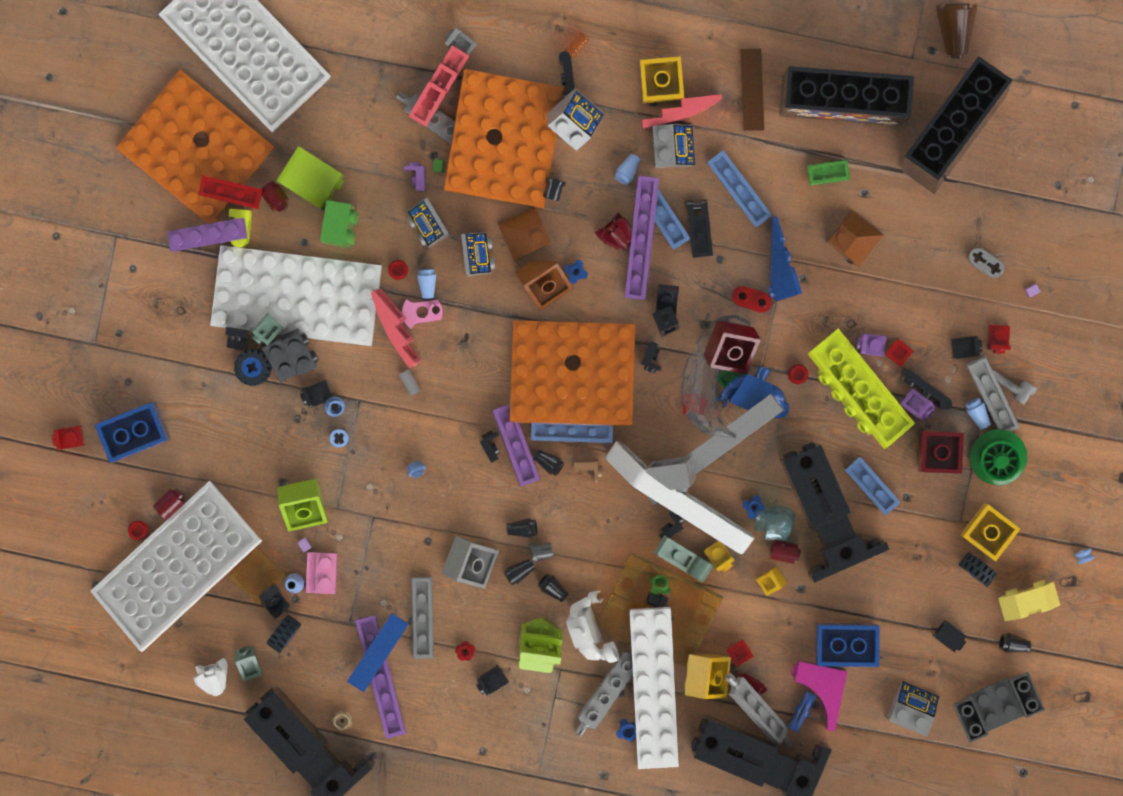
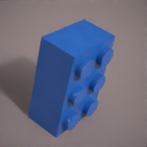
M156 402L148 403L95 425L109 463L117 462L171 440Z
M816 623L815 664L817 666L879 667L880 626L878 624Z

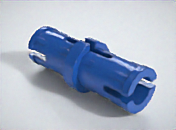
M805 690L799 705L794 708L795 713L787 726L788 728L799 733L806 717L810 715L809 711L817 697L816 695ZM805 703H806V706H805V708H804V710H803V712H802V714H801V716H800V718H799V720H798V717H799V715H800V713H801V711H802V709H803V707H804V705H805Z

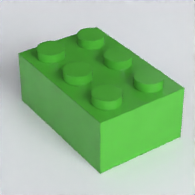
M326 200L320 242L325 245L350 249L351 244H355L356 233H354L353 228L354 224H358L359 213L352 204Z

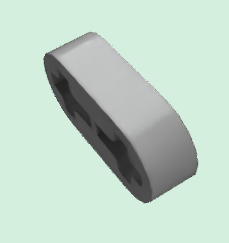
M976 248L969 252V263L988 277L997 278L1003 274V263L985 250ZM980 252V257L985 261V263L981 261H977L975 263L974 256H972L973 253L978 254ZM987 264H997L999 273L995 272L992 274V269Z

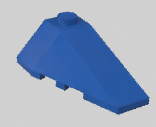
M777 216L771 218L770 287H767L770 298H774L775 302L802 294L795 268L790 266V253L787 247H784L785 239Z

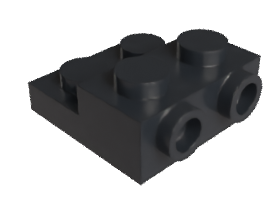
M299 328L272 340L268 346L266 344L262 345V349L280 382L297 374L301 376L317 368L318 356L314 349L310 351L307 345L310 343L305 332L301 334Z

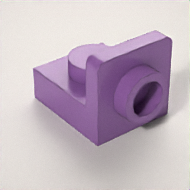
M410 162L409 166H404L405 172H416V175H412V187H416L417 192H426V168L421 166L419 162Z
M862 333L861 337L857 338L856 349H859V354L884 357L887 336Z
M913 388L900 404L923 423L926 419L928 420L933 416L936 407L930 400Z

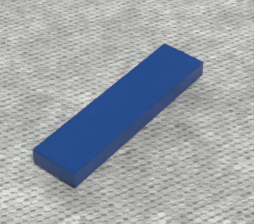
M391 613L347 682L364 693L409 623Z

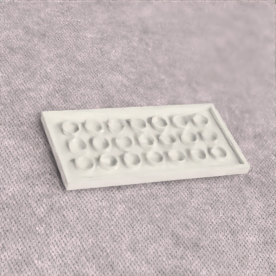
M173 0L158 14L272 133L331 78L326 70L258 0Z
M220 245L210 326L248 330L250 327L254 328L268 313L284 327L278 335H284L299 328L301 334L305 332L310 339L372 346L376 308L371 293L380 287L382 265Z
M209 481L90 592L138 650L143 652L260 544L262 540L218 488Z

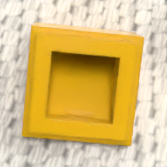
M777 566L756 579L766 596L778 591L787 584Z

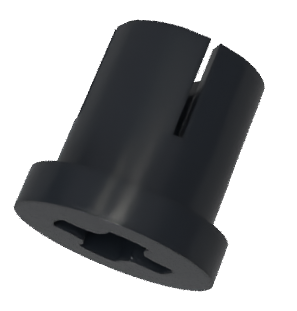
M546 177L547 185L544 198L559 201L562 188L566 185V182Z

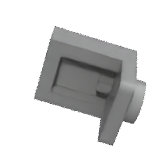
M456 28L454 31L451 29L445 37V46L450 49L454 45L469 55L477 46V43L462 33L459 28Z

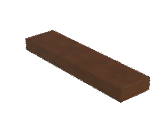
M761 48L741 49L743 130L764 131Z

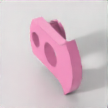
M406 299L402 307V314L407 318L404 322L412 329L417 323L441 320L443 309L439 300L412 303ZM421 306L428 309V315L425 318L417 316V309ZM435 306H438L440 308V311L437 314L433 313V308Z

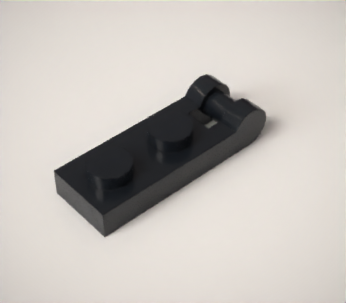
M567 51L559 54V63L564 66V73H561L562 86L566 85L567 93L563 94V98L575 89L571 55Z
M707 199L695 203L693 201H686L692 257L713 256ZM702 210V216H694V211Z
M905 369L901 374L905 378L903 380L905 384L911 388L916 386L921 390L920 394L928 400L932 398L937 401L939 409L948 410L951 408L952 401L911 370Z

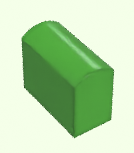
M434 159L433 172L443 173L444 160Z

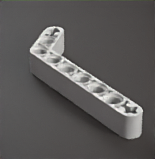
M616 441L606 455L605 459L633 487L734 551L743 554L755 537L749 531L686 491L676 492V489H667L646 473L647 465L623 443Z

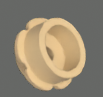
M338 711L335 717H333L332 723L337 730L344 731L351 727L352 716L348 712Z

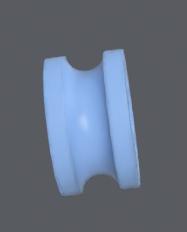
M337 429L331 433L330 442L333 446L344 447L348 443L349 436L346 431ZM336 433L344 435L342 438L344 442L342 444L340 442L338 444L335 443L336 437L334 435Z
M1091 548L1074 554V557L1078 558L1077 564H1082L1095 558L1094 555H1091Z

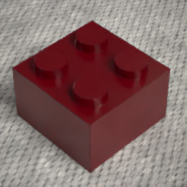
M717 320L703 355L710 368L747 374L761 339L754 327Z
M919 431L918 472L962 474L964 433Z

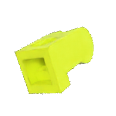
M229 209L230 218H245L248 238L230 241L235 247L244 248L250 240L252 211Z

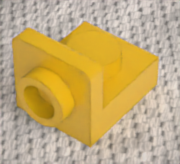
M719 540L703 550L718 572L720 570L725 572L733 566L734 558Z

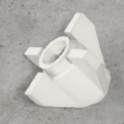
M222 658L216 664L207 666L197 665L195 667L198 674L193 677L196 686L207 694H212V696H218L224 692L227 687L226 676L228 668L225 658Z

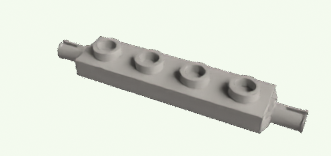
M400 91L396 99L405 104L404 112L409 115L419 96L415 94L409 98ZM437 109L426 128L451 145L455 122Z
M623 650L619 656V661L614 663L577 716L581 724L575 733L582 737L588 727L596 729L633 676L632 650L631 652Z
M732 673L727 674L725 680L731 685L729 695L773 744L783 743L786 748H790L793 742L787 736L788 727L744 677H737L736 679Z

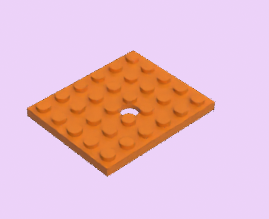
M464 69L443 191L544 208L546 199L544 198V193L547 185L546 177L550 175L556 133L548 127L547 113L562 101L564 87ZM491 129H497L502 135V140L497 145L490 144L486 139L487 132Z
M182 70L176 73L116 147V149L208 224L215 222L229 202L199 196L198 192L202 175L245 185L275 148ZM198 132H206L209 135L207 146L198 147L195 145L194 137Z
M513 320L510 422L632 426L635 324ZM570 355H576L581 360V366L575 371H571L565 366V360Z

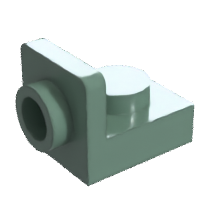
M267 313L254 328L250 327L248 330L253 333L250 337L259 345L263 342L268 346L284 327Z
M254 646L242 647L235 651V663L243 682L263 675L255 655Z

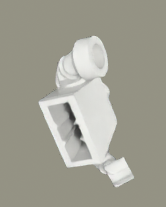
M592 591L588 593V598L585 597L570 607V615L566 620V624L574 647L579 649V652L588 660L602 659L609 663L619 661L618 649L613 641L605 643L602 649L596 647V644L602 643L603 639L591 604L601 603L604 598L597 599V594L601 591Z

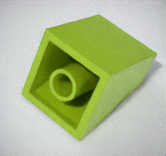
M298 146L277 179V182L323 210L326 207V200L333 201L332 194L335 190L339 191L342 187L344 175Z

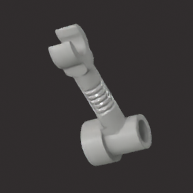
M992 369L998 383L1016 394L1014 398L1024 405L1037 390V388L1023 380L1020 386H1017Z

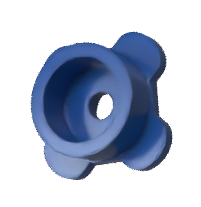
M576 260L574 264L566 265L564 271L568 273L569 282L575 284L577 280L586 279L588 276L587 271L583 268V262L580 260Z
M754 495L749 501L745 500L742 504L743 508L747 510L750 519H754L756 515L766 512V507L762 505L761 497L758 495Z
M622 719L616 736L630 742L634 741L636 738L635 722L631 723L626 719Z

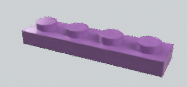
M245 218L167 231L170 252L248 238Z
M510 404L492 410L519 486L522 487L540 480L520 424L510 422Z

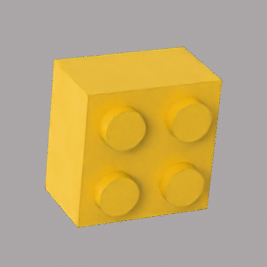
M681 56L640 60L643 104L680 101L684 98Z
M984 503L960 536L988 558L997 561L1020 531V528L989 504Z
M689 654L687 679L684 684L685 695L702 699L727 698L728 681L725 680V677L730 672L731 657L716 654Z

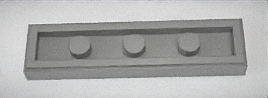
M983 355L966 364L996 428L1011 432L1019 428L1018 422L986 356Z
M411 577L413 659L434 658L432 577Z

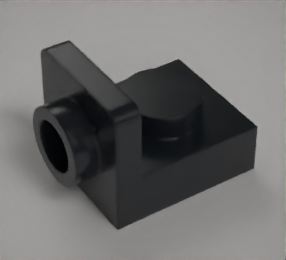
M659 284L656 312L671 306L676 316L679 286Z
M671 306L652 314L661 337L680 329Z
M226 327L225 335H228L227 348L247 350L250 331Z
M978 336L950 339L953 359L980 356V352L983 351L981 339L978 340Z
M650 341L641 364L645 365L644 370L655 374L656 370L661 371L662 367L652 364L651 361H656L660 349H657V343Z
M326 380L303 388V393L300 394L304 406L308 405L309 408L325 403L327 399L333 397Z
M492 430L482 435L483 440L480 441L491 463L498 460L497 455L500 454L495 443L490 444L489 442L499 436L498 432L493 433Z
M673 511L669 512L675 524L671 525V523H668L660 529L661 533L659 536L661 539L664 535L670 538L684 529L682 526L684 521L681 516L674 514Z
M275 584L258 596L264 608L275 619L290 608L289 603L284 599Z
M499 665L479 676L476 686L482 695L485 693L489 697L493 692L509 683Z

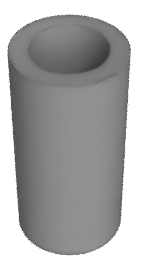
M410 369L399 374L410 396L421 391Z

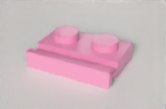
M307 552L306 593L336 594L338 553Z

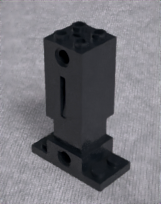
M811 442L802 446L803 450L798 453L793 450L784 454V459L780 460L809 527L816 530L823 546L819 550L825 565L822 563L810 567L811 571L807 572L810 580L815 583L890 549L887 542L878 540V538L867 542V546H865L862 536L854 532L847 516L851 511L824 450L820 444ZM804 456L809 460L806 467L800 465V460ZM843 547H847V555L841 557L840 550Z
M279 687L275 691L271 688L260 698L263 702L260 704L254 703L245 712L247 716L243 720L293 774L298 771L313 787L310 792L313 796H343L372 770L375 765L371 757L367 760L363 758L354 768L345 759L340 762L326 747L325 744L328 740ZM264 707L270 708L272 714H267L264 711ZM330 780H336L339 786H333Z
M710 715L706 719H702L698 728L700 730L699 737H694L690 747L695 759L762 787L764 783L782 790L784 796H812L832 751L827 743L820 741L819 745H815L811 754L813 760L798 753L794 757L779 751L776 744ZM708 737L715 738V741L711 744L705 742ZM799 776H805L802 782H796Z

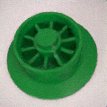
M1004 429L987 431L977 438L971 448V467L977 477L988 484L1005 485L1011 483L1023 473L1026 467L1027 450L1025 444L1011 431Z

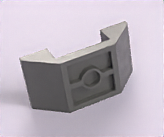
M1029 672L1004 678L968 694L953 704L970 743L989 735L988 731L1020 717L1028 718L1045 710Z

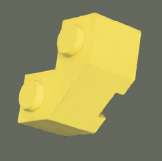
M1045 580L1034 582L1033 587L1027 590L1009 589L1005 591V595L998 598L1005 621L1029 617L1030 614L1043 613L1060 606L1054 582L1045 583Z

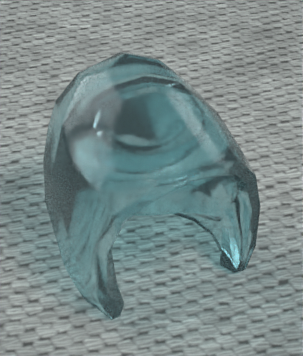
M774 506L762 509L756 515L754 531H766L764 535L765 540L786 541L793 529L796 519L795 512L787 506Z

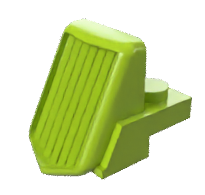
M543 617L529 621L526 624L522 623L519 639V668L551 673L554 664L560 665L563 640L562 629H558L556 625Z

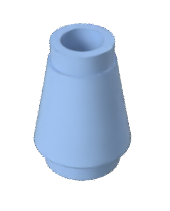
M630 154L616 169L614 178L624 185L632 182L640 158Z
M433 268L419 269L418 275H416L422 298L424 299L434 298L437 274L434 273Z
M975 398L965 404L966 412L979 429H984L991 425L984 401H981L980 398Z
M289 574L284 580V587L290 593H299L304 587V580L299 574ZM290 581L295 582V588L289 586Z

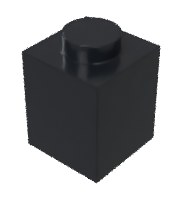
M946 620L941 623L932 635L954 653L956 650L960 651L966 643L965 638L967 637Z

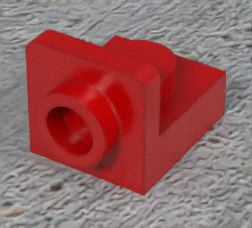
M989 325L987 349L993 350V354H1005V350H1011V346H1009L1010 326Z
M82 426L54 430V434H52L53 446H56L57 450L85 446Z

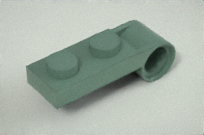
M665 535L654 551L656 555L704 583L714 567L708 561Z

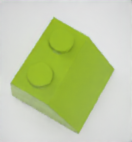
M317 478L277 487L278 503L288 532L328 523Z

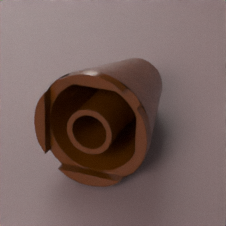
M966 3L946 4L942 9L941 5H936L946 54L951 55V59H961L968 52L977 4H973L972 8H969V4Z

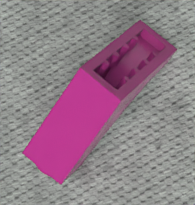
M797 660V664L792 666L791 676H794L793 680L811 688L819 696L826 715L825 728L835 732L847 671L841 668L817 666L812 662Z

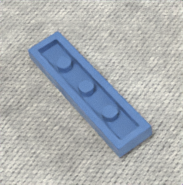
M724 150L707 162L708 166L755 228L772 216Z
M532 423L531 440L612 443L613 426Z

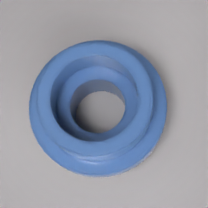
M334 396L326 400L324 409L329 416L337 417L344 412L345 404L341 398ZM333 403L338 404L335 409H331V405Z
M416 461L407 466L408 477L418 478L424 474V470L427 467L421 461Z

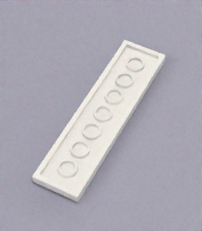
M671 607L630 609L638 769L679 767Z

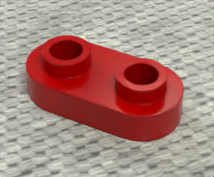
M739 286L732 292L734 304L758 313L768 311L772 305V300L768 294L749 287ZM740 292L746 294L744 300L739 299L738 295ZM759 299L765 300L764 306L758 305Z

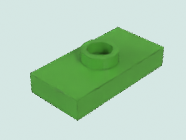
M847 159L806 166L809 186L850 180Z

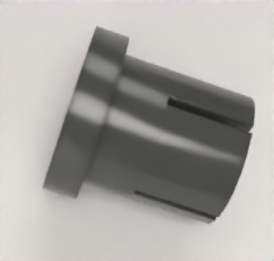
M530 543V554L533 564L540 560L553 558L551 543L537 545Z

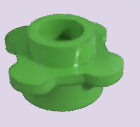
M657 575L649 579V583L652 586V594L670 593L671 588L668 586V577Z

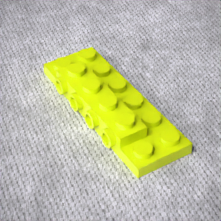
M839 328L808 353L809 357L820 369L817 371L820 382L831 388L832 397L836 401L843 403L845 413L849 417H854L858 422V429L868 435L872 433L884 449L888 448L915 424Z

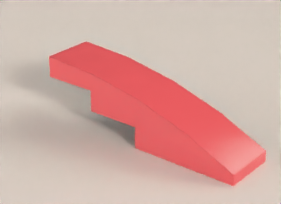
M454 45L450 47L442 63L438 66L410 112V118L425 127L428 125L469 59V54Z
M722 94L683 98L680 100L681 107L661 109V118L643 119L642 130L651 129L652 126L673 124L699 114L720 102Z
M381 288L374 290L371 295L387 336L409 368L416 366L421 359L409 346L414 338L402 325L407 318Z

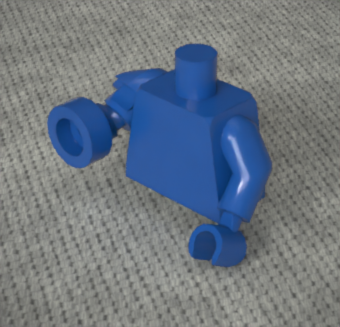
M761 366L758 367L755 376L750 374L741 375L729 382L715 400V403L718 400L724 401L722 408H725L729 402L749 410L772 393L784 409L774 418H784L789 412V405L785 400L784 392L778 386L766 382L770 370Z

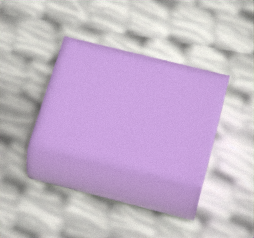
M1036 283L1025 289L1029 298L1041 292Z
M306 537L297 542L303 552L312 548Z

